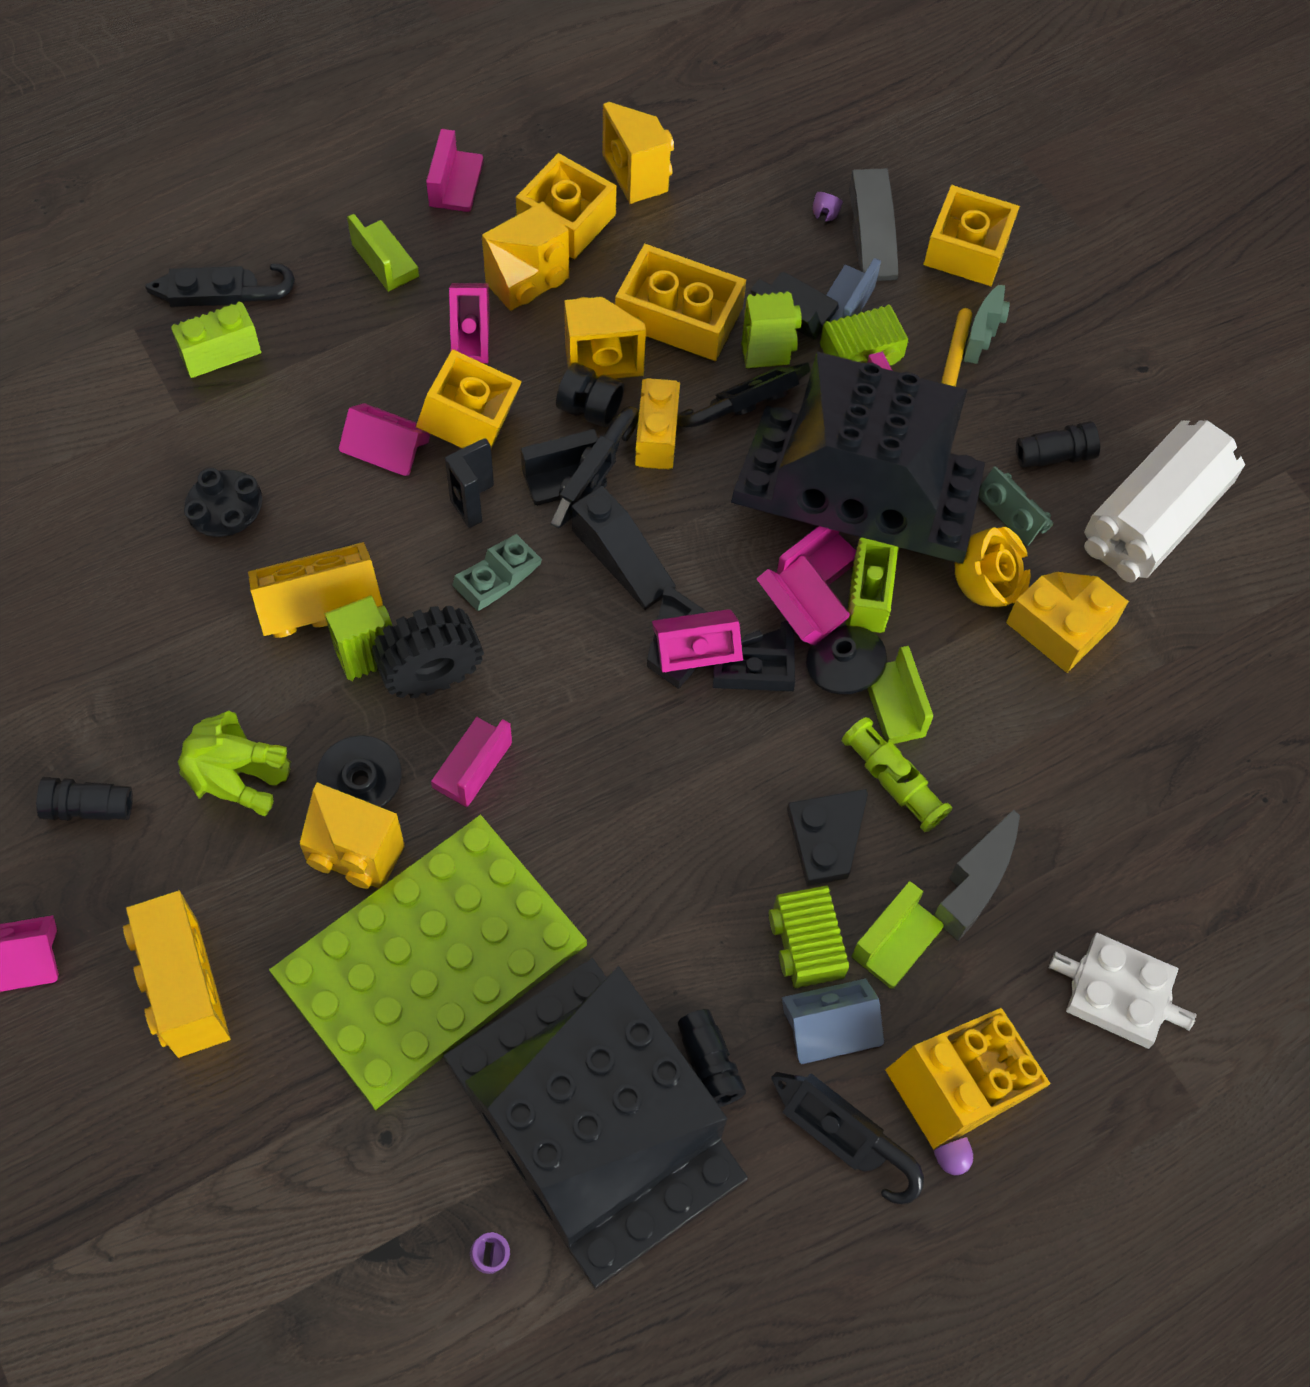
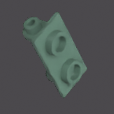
M995 466L980 486L978 497L1008 528L1019 536L1026 546H1029L1039 531L1043 534L1052 527L1051 514L1044 512L1032 499L1029 500L1026 497V493L1011 479L1012 475L1010 473L1004 474Z

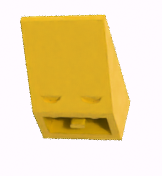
M1002 1007L914 1045L885 1069L933 1150L968 1133L1051 1084Z

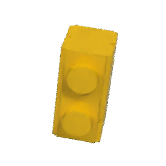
M651 378L642 379L636 439V466L668 470L673 468L680 382Z

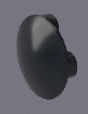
M207 468L199 473L198 481L188 492L184 513L188 522L198 532L212 537L230 536L247 528L258 516L262 507L261 489L253 476L241 471H218L215 468Z

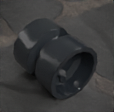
M575 362L570 365L561 380L556 396V407L575 416L584 413V418L587 421L607 428L619 410L625 384L605 374L597 378L596 372L593 369Z

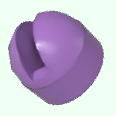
M817 192L812 206L813 214L818 219L820 213L826 214L825 222L832 221L839 214L843 201L834 195Z
M967 1137L933 1150L940 1167L951 1175H962L972 1165L973 1150Z
M492 1232L485 1233L477 1238L470 1250V1259L473 1266L478 1271L486 1274L495 1273L502 1269L510 1257V1248L506 1239L500 1234ZM485 1242L493 1243L489 1266L483 1265Z

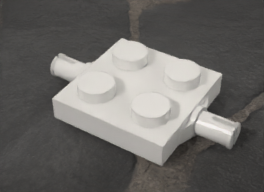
M1096 932L1091 940L1087 954L1080 962L1061 955L1056 951L1050 961L1049 969L1072 978V996L1066 1012L1149 1049L1155 1043L1159 1027L1164 1020L1183 1027L1188 1031L1191 1030L1195 1022L1196 1013L1172 1004V988L1179 968Z

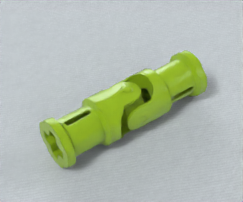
M865 717L859 720L845 733L841 741L845 746H852L865 760V768L880 781L881 785L901 807L906 805L922 823L920 828L924 832L932 830L952 811V807L949 803L943 804L927 787L929 782L909 760L903 757L901 751L892 742L887 743L872 727L873 721L870 718Z

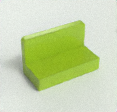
M355 214L347 216L353 247L388 292L419 277L418 266L382 220L364 227Z
M909 646L900 647L896 661L888 662L879 680L867 688L884 739L887 743L892 742L893 744L925 737L933 719V713Z
M911 881L907 883L859 940L851 956L889 988H894L944 926L939 919L918 904L924 891Z

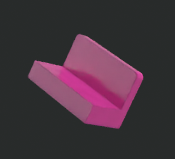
M440 130L426 181L429 207L470 212L484 159L482 154L457 151L454 130Z
M363 403L349 407L339 451L406 476L411 472L417 447L429 443L431 434L417 428L416 422Z
M819 526L780 556L777 574L784 571L800 556H805L825 582L830 585L853 567L856 550L839 535V531Z
M800 556L780 574L767 569L757 578V581L801 640L813 646L850 616L847 609L805 556Z
M728 609L652 621L653 631L657 636L662 672L743 660L739 620L732 610Z
M476 717L431 780L432 788L468 808L512 744L510 723L502 719L498 726L495 727Z
M54 915L0 924V992L57 981L59 973L52 949L57 933Z

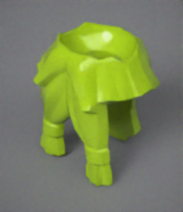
M228 710L219 715L205 718L193 726L192 733L183 742L178 764L180 775L187 781L199 799L208 792L220 799L237 802L240 805L253 809L259 815L266 816L269 810L272 809L274 802L273 794L259 792L245 786L238 774L242 772L256 776L269 785H277L288 779L291 761L286 757L287 747L261 742L256 743L248 740L238 722L236 713Z

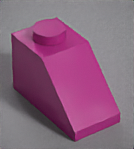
M452 283L449 287L451 350L458 351L481 363H489V283Z

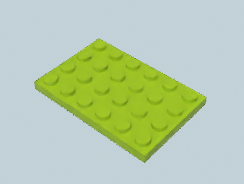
M480 814L274 965L269 971L374 1110H377L441 1060L443 1055L463 1043L586 947L587 940Z

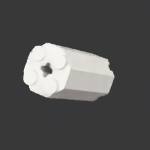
M1199 420L1195 425H1188L1190 421H1181L1091 516L1084 531L1088 539L1084 544L1085 550L1090 556L1100 559L1115 570L1123 580L1134 582L1138 577L1148 578L1233 485L1245 466L1242 457L1238 460L1235 458L1233 451L1237 448L1234 439L1208 420Z

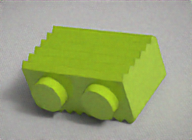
M786 291L785 294L779 292L777 295L773 292L770 295L764 293L762 296L758 293L755 296L748 295L741 340L745 368L790 365L791 352L797 351L798 347L795 329L801 328L802 324L800 306H794L790 292Z
M239 301L236 305L224 306L221 310L216 309L214 313L209 311L208 315L202 314L200 318L195 316L194 319H187V321L180 322L179 325L173 324L171 327L180 356L190 378L261 353L255 327L244 304Z
M888 304L885 307L881 306L879 309L874 308L872 311L867 310L865 313L860 312L858 315L846 316L844 319L839 318L831 322L827 321L823 324L820 346L825 354L861 363H867L869 355L883 351L891 366L900 361L901 358H904L909 339L894 310Z
M863 537L859 539L852 569L850 598L847 609L850 616L845 623L847 626L863 627L878 633L885 632L892 605L898 553L897 546Z
M370 595L324 613L334 650L347 679L353 681L355 677L361 678L362 674L368 675L370 671L376 672L378 667L372 653V646L376 645L374 640L378 635H384L383 629L388 625L393 626L385 606L377 608L373 597Z
M822 886L777 895L774 909L769 910V921L773 935L781 934L784 950L779 951V961L784 977L791 976L794 988L844 979L849 969V962L842 942L829 887Z

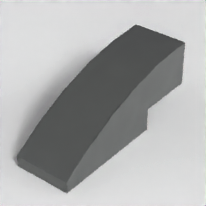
M888 169L852 170L849 193L854 215L852 229L860 271L865 273L873 259L876 258L881 260L877 281L897 280L896 227Z
M1015 810L1010 812L956 864L949 877L957 888L940 903L934 916L943 923V928L957 941L976 922L996 891L1010 862L1020 815Z

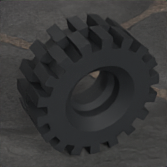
M438 606L430 607L429 611L422 613L420 609L412 612L413 617L406 619L403 616L397 619L396 626L388 625L383 629L384 635L376 637L374 640L376 645L372 646L373 657L385 688L391 695L396 693L397 697L404 698L409 694L410 698H418L421 693H425L426 696L434 694L437 689L442 688V690L451 688L450 684L453 682H462L465 680V674H472L476 670L475 665L481 664L484 652L472 622L463 609L458 608L454 610L453 606H445L443 610H440Z

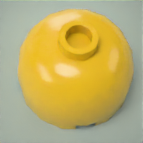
M992 527L971 535L963 564L955 562V578L964 595L972 602L987 607H1002L1015 603L1029 588L1031 579L1030 569L1024 570L1022 561L1023 557H1028L1026 548L1019 536L1007 527Z

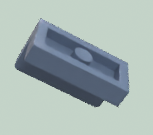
M874 258L865 273L844 265L826 294L839 304V309L829 322L834 319H844L846 316L851 317L853 314L858 315L862 311L875 289L881 260Z
M866 978L782 997L783 1011L793 1029L796 1057L800 1064L875 1048L884 1044L880 1001Z

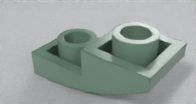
M997 285L981 304L973 322L963 362L977 364L982 349H989L991 337H995L999 323H1006L1010 302L1004 301V285Z
M515 534L487 549L485 560L456 574L452 586L479 611L523 581L541 564L542 559Z

